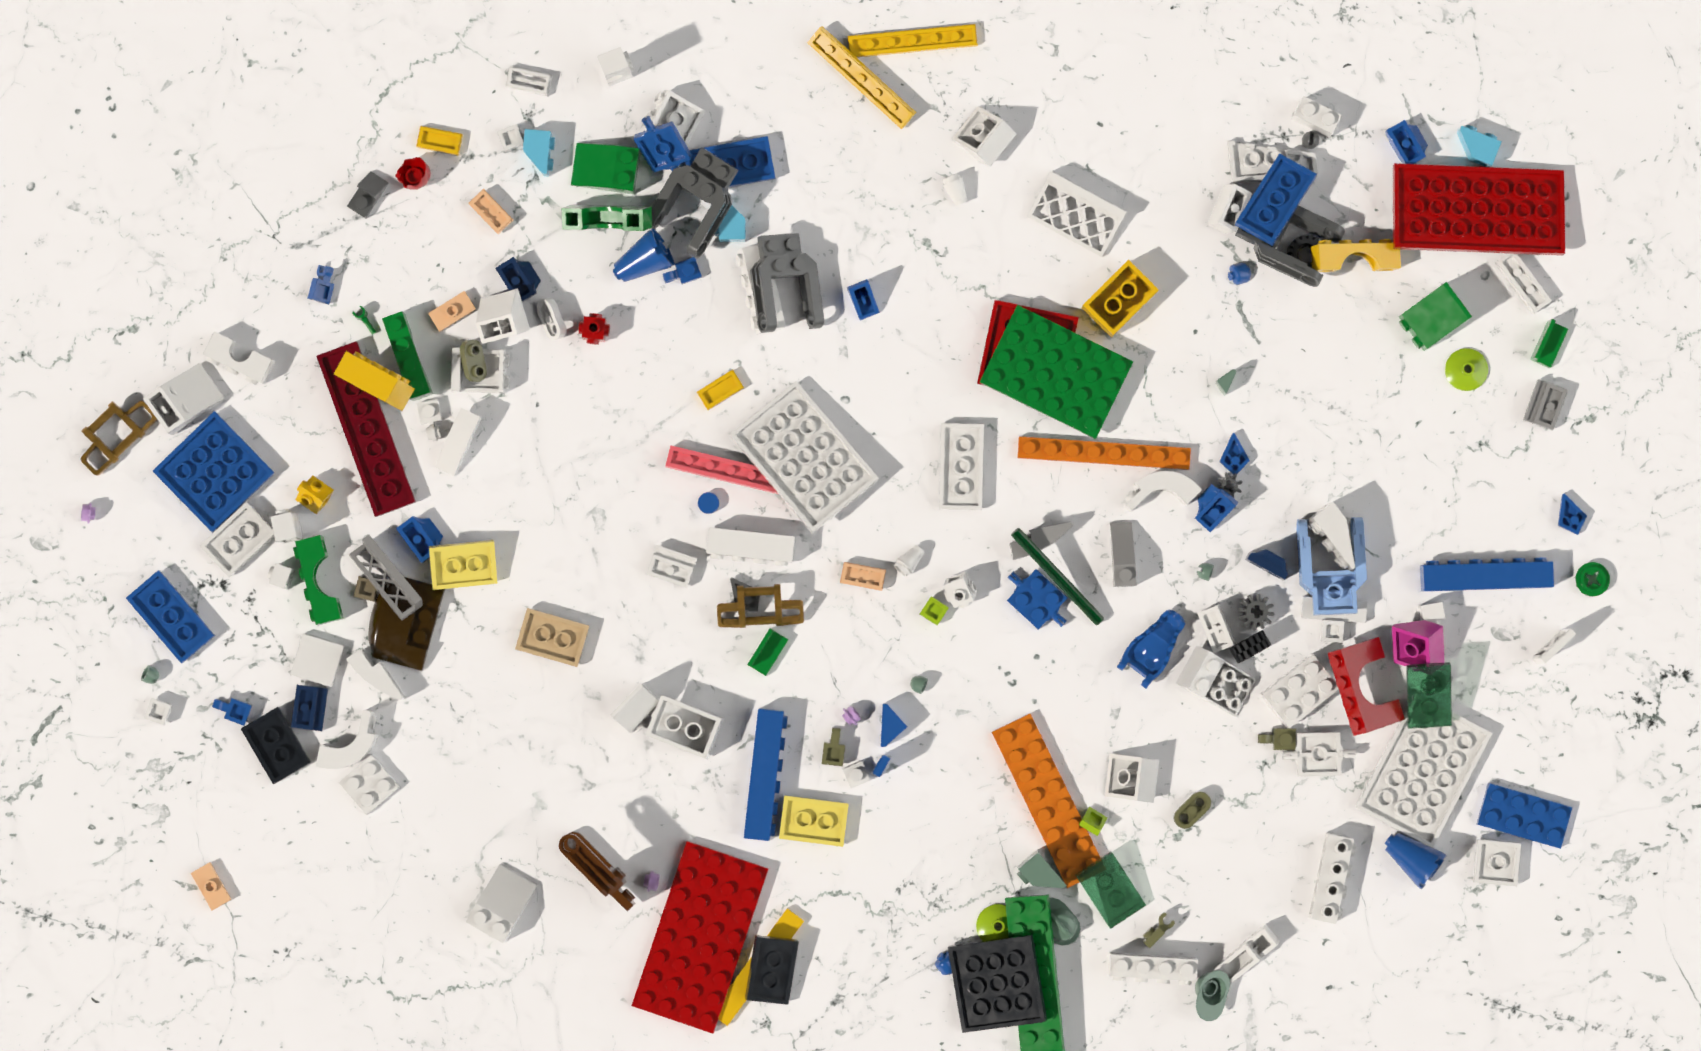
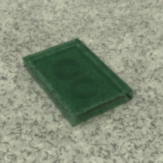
M1450 662L1406 665L1408 729L1452 726Z
M1112 851L1075 875L1110 929L1146 906Z

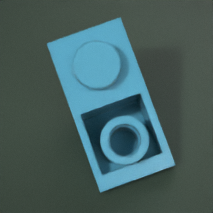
M1461 126L1457 131V135L1468 160L1484 167H1491L1502 141L1497 140L1498 137L1491 133H1485L1484 135L1477 132L1478 129L1473 126Z
M525 129L523 151L543 176L549 177V171H553L554 159L550 158L551 150H555V137H552L551 131Z
M731 205L717 229L715 237H719L720 242H746L745 217Z

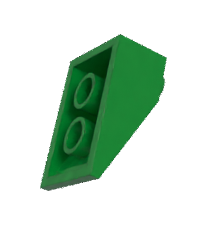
M576 143L571 186L635 194L640 159L639 148Z

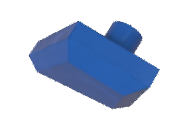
M1232 433L1219 462L1232 474H1238L1250 460L1236 434Z
M1562 494L1558 526L1578 535L1587 515L1566 494Z

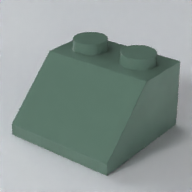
M1038 851L1032 853L1017 866L1019 870L1017 875L1025 884L1030 883L1032 886L1064 888L1067 886Z

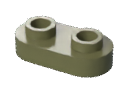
M474 339L463 341L460 346V355L464 375L471 382H481L487 375L482 345Z
M1204 792L1193 793L1175 811L1173 816L1175 824L1183 829L1192 827L1210 809V797ZM1198 798H1201L1204 802L1200 807L1196 805ZM1183 813L1188 815V820L1185 822L1180 819Z

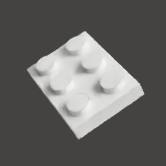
M246 502L199 546L230 578L274 537L273 528Z

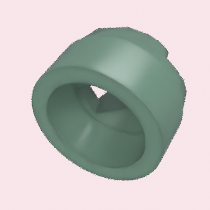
M1202 563L1198 566L1202 568V572L1197 571V575L1199 578L1209 581L1214 565Z
M148 665L142 673L141 681L148 684L156 683L160 677L158 670Z
M923 676L913 677L910 682L913 691L922 694L927 685L928 678Z

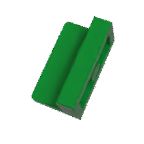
M1554 319L1547 321L1530 359L1549 369L1552 367L1568 332V328L1555 323L1556 320Z
M770 628L747 665L767 676L788 639Z

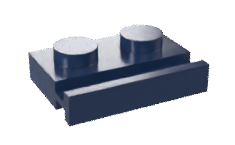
M305 685L296 686L291 728L323 731L328 688Z

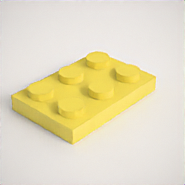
M494 540L429 546L433 590L498 584Z
M784 795L779 839L843 847L849 803Z

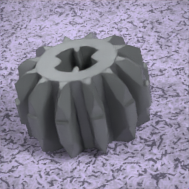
M1250 594L1247 596L1249 603L1241 600V604L1245 608H1238L1237 611L1244 612V615L1238 618L1239 620L1247 619L1244 623L1245 627H1248L1251 622L1252 630H1256L1257 623L1261 629H1264L1263 621L1271 624L1272 621L1267 616H1274L1275 613L1268 612L1269 608L1274 607L1273 604L1265 605L1269 599L1268 597H1264L1260 601L1261 595L1256 594L1254 601L1253 596ZM1254 606H1258V610L1261 611V615H1257L1258 618H1255L1254 614L1251 613V609H1255Z

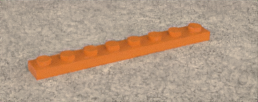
M1019 436L1017 458L1190 470L1191 448Z

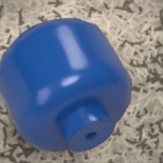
M1240 262L1230 266V272H1228L1229 280H1233L1235 285L1249 282L1251 270L1246 263Z
M943 952L937 956L938 960L935 962L936 968L943 975L952 974L949 952L945 954Z

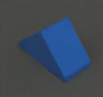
M868 279L847 287L860 321L880 313Z
M883 704L881 747H886L908 726L888 704Z

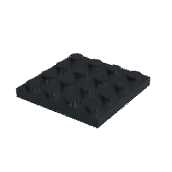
M1033 934L948 947L962 1033L1047 1021Z

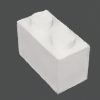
M1303 96L1291 119L1330 138L1342 114Z
M1236 184L1224 185L1208 225L1225 234L1237 232L1238 227L1235 226V223L1249 202L1252 193Z
M284 509L275 511L276 515L270 516L275 542L283 544L303 539L298 514L293 513L292 510Z

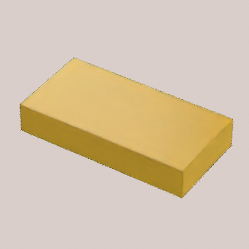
M420 126L416 147L459 156L463 134Z
M732 369L697 391V394L707 410H710L744 389V386Z

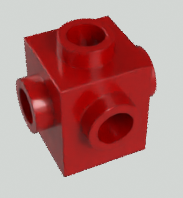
M590 313L589 317L584 316V320L579 322L578 334H582V339L586 340L587 344L599 345V342H605V337H609L610 324H607L606 318H602V314ZM592 324H596L598 327L595 332L590 331Z

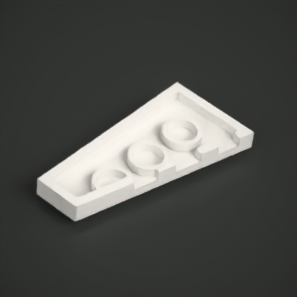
M1230 140L1227 142L1232 184L1262 181L1279 153L1318 175L1316 153L1290 149L1281 150L1270 146L1261 147L1250 143H1235L1236 141Z

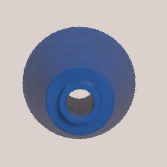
M655 229L648 230L614 263L613 273L618 280L622 279L624 282L671 268L675 264L669 248H665L663 244L665 241Z
M1400 833L1396 835L1391 834L1384 843L1387 846L1385 849L1387 853L1421 890L1426 886L1427 880H1431L1442 865L1443 859L1447 857L1444 852Z

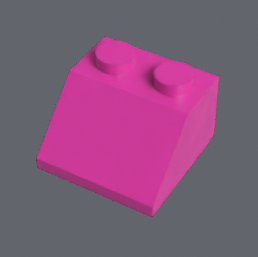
M1421 620L1394 624L1392 626L1394 663L1432 674L1445 662L1442 625Z

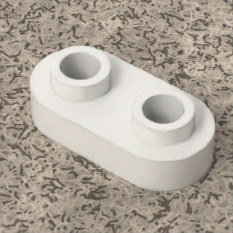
M552 298L540 300L537 304V312L547 337L551 340L562 339L566 334V326L557 303Z

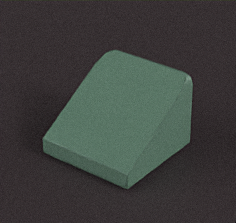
M1232 369L1215 381V384L1224 396L1227 394L1237 372L1235 369Z

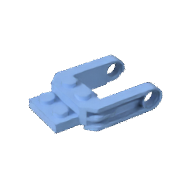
M1351 517L1350 519L1351 546L1355 563L1353 572L1339 570L1312 573L1311 540L1308 537L1307 526L1309 520L1297 519L1299 584L1312 595L1313 616L1357 614L1356 591L1367 580L1363 517Z

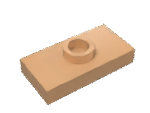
M484 188L468 203L498 235L514 221Z
M463 291L428 314L439 332L475 311L476 308L466 292Z
M844 562L840 583L882 591L886 570Z
M211 862L191 873L211 911L232 900Z

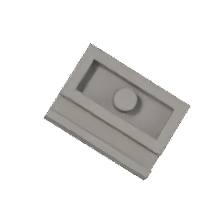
M1538 379L1523 420L1553 431L1568 390Z

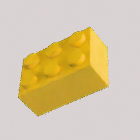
M1128 259L1081 308L1112 338L1159 289Z
M346 351L334 372V375L401 411L405 408L415 389L408 385L410 381L356 351L354 355Z

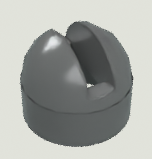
M1313 131L1306 132L1302 137V145L1307 149H1314L1319 144V136ZM1310 134L1313 135V145H1309Z

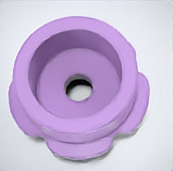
M90 502L89 504H82L81 521H86L87 524L90 523V520L95 519L96 507H91L92 503Z
M849 706L847 709L843 708L845 713L842 717L849 725L852 723L857 725V722L861 720L858 712L852 706Z
M651 871L650 874L645 875L643 886L647 887L648 892L650 890L657 891L660 874Z

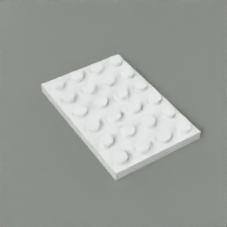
M797 381L730 433V437L812 534L879 480L878 476Z
M1414 693L1404 712L1405 720L1400 721L1355 808L1433 848L1493 733L1418 693Z

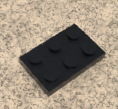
M276 707L241 728L273 785L312 763L280 707Z
M755 935L745 994L747 1001L789 1005L799 945L797 939Z

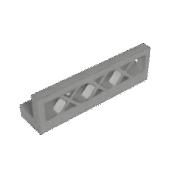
M367 535L362 539L363 544L351 552L349 556L398 617L404 620L423 606L422 598L372 537ZM367 550L371 555L370 563L360 562L356 556ZM372 567L381 568L384 571L383 579L373 578L371 575ZM385 583L394 584L397 587L396 595L387 594L384 591ZM398 600H407L412 606L402 613L397 607Z

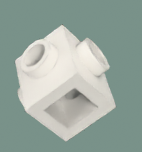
M966 571L946 578L943 585L945 588V598L948 603H952L953 608L959 606L965 608L973 603L977 588L974 581L969 580Z

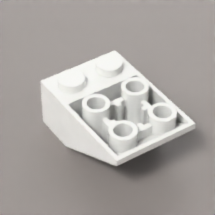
M198 363L159 386L145 396L143 400L165 431L170 435H174L225 397L201 363Z
M1332 502L1308 519L1310 523L1308 527L1314 535L1318 534L1322 538L1321 544L1328 553L1332 552L1336 556L1334 561L1341 570H1353L1355 563L1347 519L1335 503Z
M1196 646L1176 684L1236 717L1257 679L1214 653Z

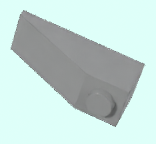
M1132 522L1110 523L1113 587L1137 586Z

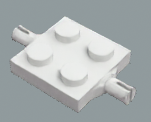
M1340 732L1296 733L1295 751H1282V755L1290 754V756H1282V760L1295 759L1297 777L1342 776L1341 764L1343 758H1356V754H1348L1356 753V749L1343 750Z

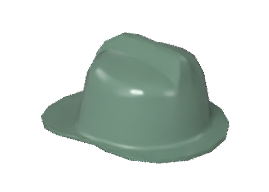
M1049 898L1054 943L1063 946L1075 942L1080 934V922L1060 899Z
M1221 970L1207 972L1199 977L1195 984V993L1197 995L1196 1011L1204 1021H1214L1223 1012L1230 988V979Z

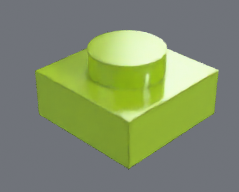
M931 596L919 615L938 626L949 607Z
M1089 806L1079 825L1098 836L1108 817Z

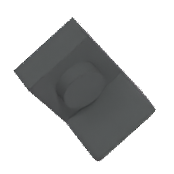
M370 171L358 183V190L347 207L366 219L389 182Z

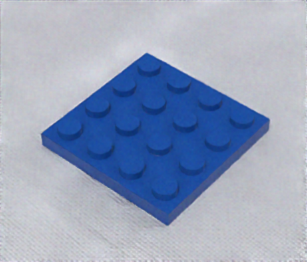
M216 411L210 414L153 470L157 477L212 533L275 474Z

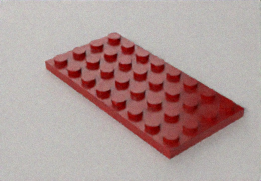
M1394 163L1393 249L1563 256L1565 254L1564 170Z
M687 841L631 1006L714 1034L769 868Z

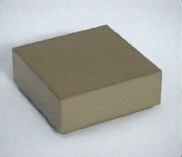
M358 576L353 597L375 602L378 591L366 577Z

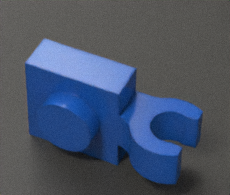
M694 257L675 263L676 270L663 273L665 284L680 279L683 285L702 278L696 258Z
M326 265L318 266V278L312 279L307 299L327 305L330 304L335 285L330 283L334 268Z
M231 698L230 703L215 699L212 705L213 708L226 712L224 719L243 726L246 725L253 706Z

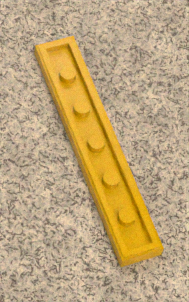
M976 24L848 36L849 51L857 58L978 46Z
M823 26L819 27L807 42L900 129H903L917 113Z
M787 908L767 936L792 939L804 920ZM751 958L728 989L718 1019L726 1026L729 1025L746 1002L745 994Z

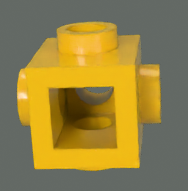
M312 475L308 481L303 480L297 488L299 493L295 500L317 515L328 503L334 489Z

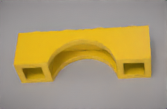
M1371 239L1359 240V243H1352V240H1339V244H1331V240L1318 241L1317 245L1311 247L1312 268L1318 272L1340 270L1344 260L1349 255H1358L1364 258L1371 266L1372 271H1394L1401 268L1400 249H1393L1392 239H1381L1379 243H1372Z

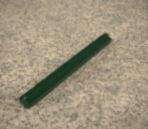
M1020 528L1012 532L1011 536L1080 610L1096 626L1104 620L1099 611Z

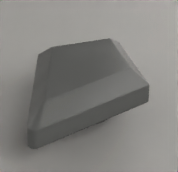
M731 577L730 581L736 603L738 602L737 586H744V588L751 586ZM744 596L745 611L758 612L760 596Z

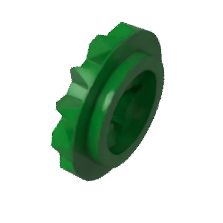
M1585 563L1576 573V587L1582 594L1589 597L1599 596L1609 587V572L1600 563ZM1597 573L1595 580L1598 584L1592 583L1588 585L1589 579L1586 575L1592 576Z

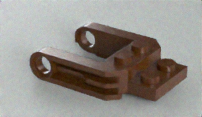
M571 832L560 839L558 845L560 852L605 897L610 894L627 912L636 904L634 901L636 897L627 888L625 890L621 888L627 882L625 880L626 874L619 867L614 868L581 833ZM569 838L576 842L575 849L569 847Z

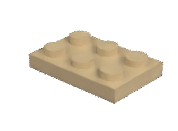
M527 608L515 649L578 667L590 626Z

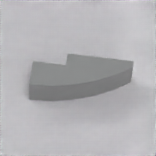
M1072 522L1029 530L1030 539L1040 550H1043L1062 537L1073 524ZM1017 542L1009 543L1012 560L1029 556Z

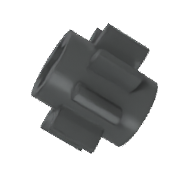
M1225 472V478L1217 479L1221 483V486L1217 488L1223 489L1234 498L1236 491L1238 493L1242 492L1238 485H1241L1243 482L1242 480L1236 481L1237 473H1234L1233 476H1228V473ZM1230 480L1231 483H1235L1232 490L1223 487L1227 485L1226 481Z

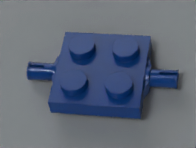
M650 116L644 117L641 120L647 130L635 134L633 140L653 173L669 169L673 171V169L679 168L681 163L691 160L692 154L673 121L655 126Z
M1037 569L1023 580L1014 571L1007 577L1017 586L1007 601L1038 630L1046 621L1051 619L1060 627L1067 622L1058 613L1060 606L1066 601L1067 597Z

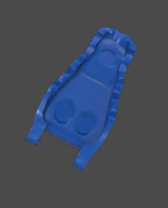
M1166 610L1154 624L1149 626L1129 644L1117 668L1122 671L1126 665L1131 667L1145 678L1141 686L1147 689L1167 666L1177 637L1186 624L1184 618L1173 610Z

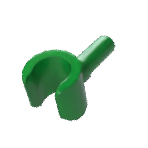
M360 306L363 310L362 315L357 316L353 311V316L357 320L362 321L373 335L377 331L369 322L367 311Z

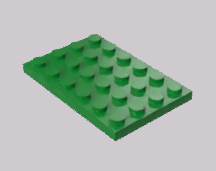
M1017 305L979 383L1096 440L1134 361Z

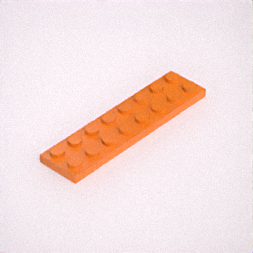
M1031 713L992 731L991 733L1064 883L1067 885L1066 887L1069 888L1106 870L1088 831L1079 825L1082 820Z

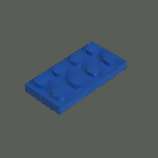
M768 136L704 147L738 169L728 188L776 179ZM701 148L690 150L692 158L685 162L686 165L691 166Z
M1279 153L1240 214L1235 226L1273 246L1316 179L1317 174Z
M160 570L155 572L126 597L128 602L181 664L216 636Z
M1488 783L1476 825L1561 849L1573 807Z

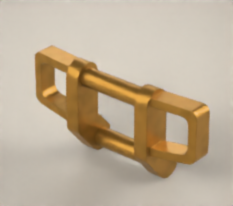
M112 401L108 405L109 408L89 427L81 430L93 444L82 455L80 460L94 475H101L112 463H116L119 460L118 457L137 438H142L145 432L158 420L144 401H139L126 412ZM140 407H144L152 416L142 428L130 418V415ZM116 414L129 426L132 432L111 451L94 433ZM96 447L109 459L98 470H95L87 461V458Z
M774 584V586L749 588L737 586L738 602L717 604L719 627L746 628L748 625L769 624L784 626L804 622L803 601L781 600L780 584ZM774 595L775 616L746 617L744 596ZM782 609H799L800 614L782 617ZM738 611L739 619H724L721 617L722 612Z

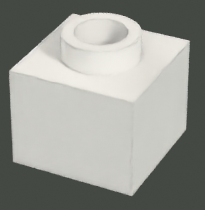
M275 563V566H271L267 575L269 579L268 584L288 590L295 569Z
M1443 602L1418 606L1420 621L1426 620L1440 624V620L1445 619Z

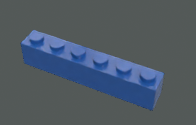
M1547 557L1534 558V562H1525V558H1512L1511 563H1504V559H1490L1491 563H1482V559L1469 560V564H1461L1460 560H1447V564L1439 565V561H1426V565L1420 566L1421 592L1554 587L1553 561H1547Z
M758 709L744 829L745 839L770 841V837H775L776 824H772V817L777 815L778 802H774L775 793L779 794L781 781L777 780V773L782 772L783 759H779L780 750L784 751L786 738L782 737V729H787L788 716H784V711Z

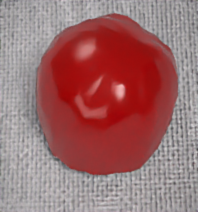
M415 157L405 159L397 170L395 177L400 183H403L404 188L418 190L428 184L431 172L429 166L422 158Z

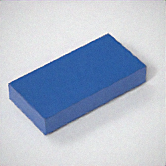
M882 755L873 770V774L880 778L891 758Z

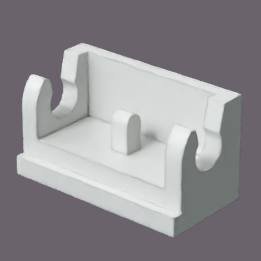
M1220 604L1197 613L1214 653L1236 644Z

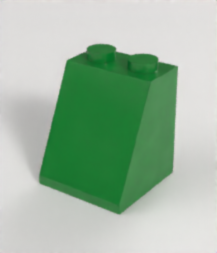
M1445 282L1398 317L1400 318L1399 324L1403 330L1409 331L1414 337L1412 338L1414 345L1418 349L1422 348L1425 351L1470 319L1472 315L1449 284Z

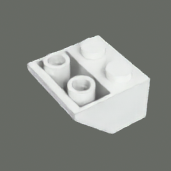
M518 289L480 299L476 326L482 344L530 330Z

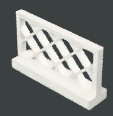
M1051 171L1027 217L1103 257L1127 211ZM1048 185L1057 189L1059 198L1047 201L1045 191ZM1060 191L1066 193L1067 195L1062 197ZM1043 196L1045 202L1039 203ZM1067 197L1075 198L1078 208L1066 211L1063 199ZM1060 200L1063 212L1051 216L1048 203ZM1079 201L1086 204V206L1080 207ZM1046 204L1049 217L1040 219L1033 215L1036 207ZM1087 207L1095 209L1097 218L1085 221L1081 209ZM1079 210L1082 223L1070 226L1067 213ZM1098 211L1103 213L1105 216L1099 217ZM1065 215L1068 227L1056 228L1052 218ZM1110 217L1117 221L1113 229L1103 231L1100 219ZM1050 219L1051 224L1045 222L1044 220ZM1098 220L1101 233L1089 236L1086 224ZM1084 225L1087 237L1081 239L1073 237L1071 228ZM1069 229L1070 235L1063 230ZM1110 233L1109 237L1106 240L1105 234ZM1103 236L1105 244L1101 251L1092 247L1090 238ZM1088 239L1089 245L1082 241Z

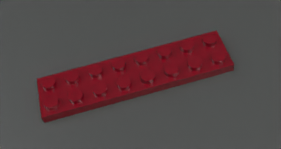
M355 341L316 357L374 516L379 517L414 504L416 500L379 399L334 375L346 351L353 355L355 351L362 354L358 342Z

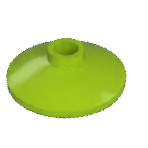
M1470 348L1459 349L1447 359L1445 375L1448 382L1454 388L1461 391H1472L1479 388L1485 382L1488 375V364L1480 352ZM1465 365L1471 366L1472 370L1470 373L1465 372Z
M990 905L979 914L976 929L982 941L1009 938L1005 905ZM1000 922L1002 929L995 930L994 924Z

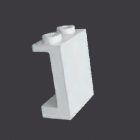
M452 348L451 391L458 393L505 394V389L509 388V376H505L506 367H509L510 364L509 354H506L505 349L483 350L487 375L481 382H471L464 375L460 348Z

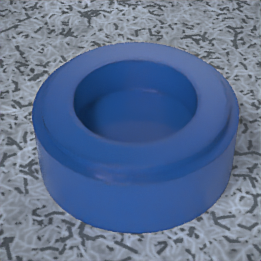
M703 493L698 499V507L703 513L712 514L719 508V499L714 493Z

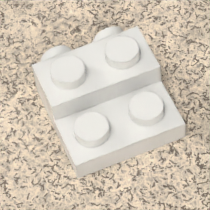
M664 90L663 93L659 92L654 100V103L657 104L654 111H649L646 117L650 116L655 126L673 121L685 144L688 145L705 110L670 90Z

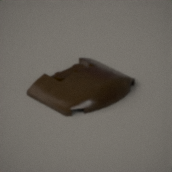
M404 577L422 598L423 606L404 620H401L379 593L369 621L368 638L372 651L371 655L372 658L423 671L445 589L433 590L432 584ZM386 584L384 591L387 594L396 595L397 587L394 584ZM398 600L397 607L402 613L412 606L407 600Z

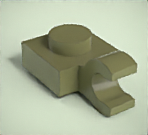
M832 727L831 742H824L821 764L843 767L845 744H839L841 728Z
M1273 728V735L1258 734V743L1273 744V750H1295L1296 729Z
M1165 912L1160 914L1158 918L1159 925L1155 928L1150 927L1143 934L1145 939L1142 942L1149 949L1175 924L1174 920L1169 924H1164L1163 918L1167 915Z

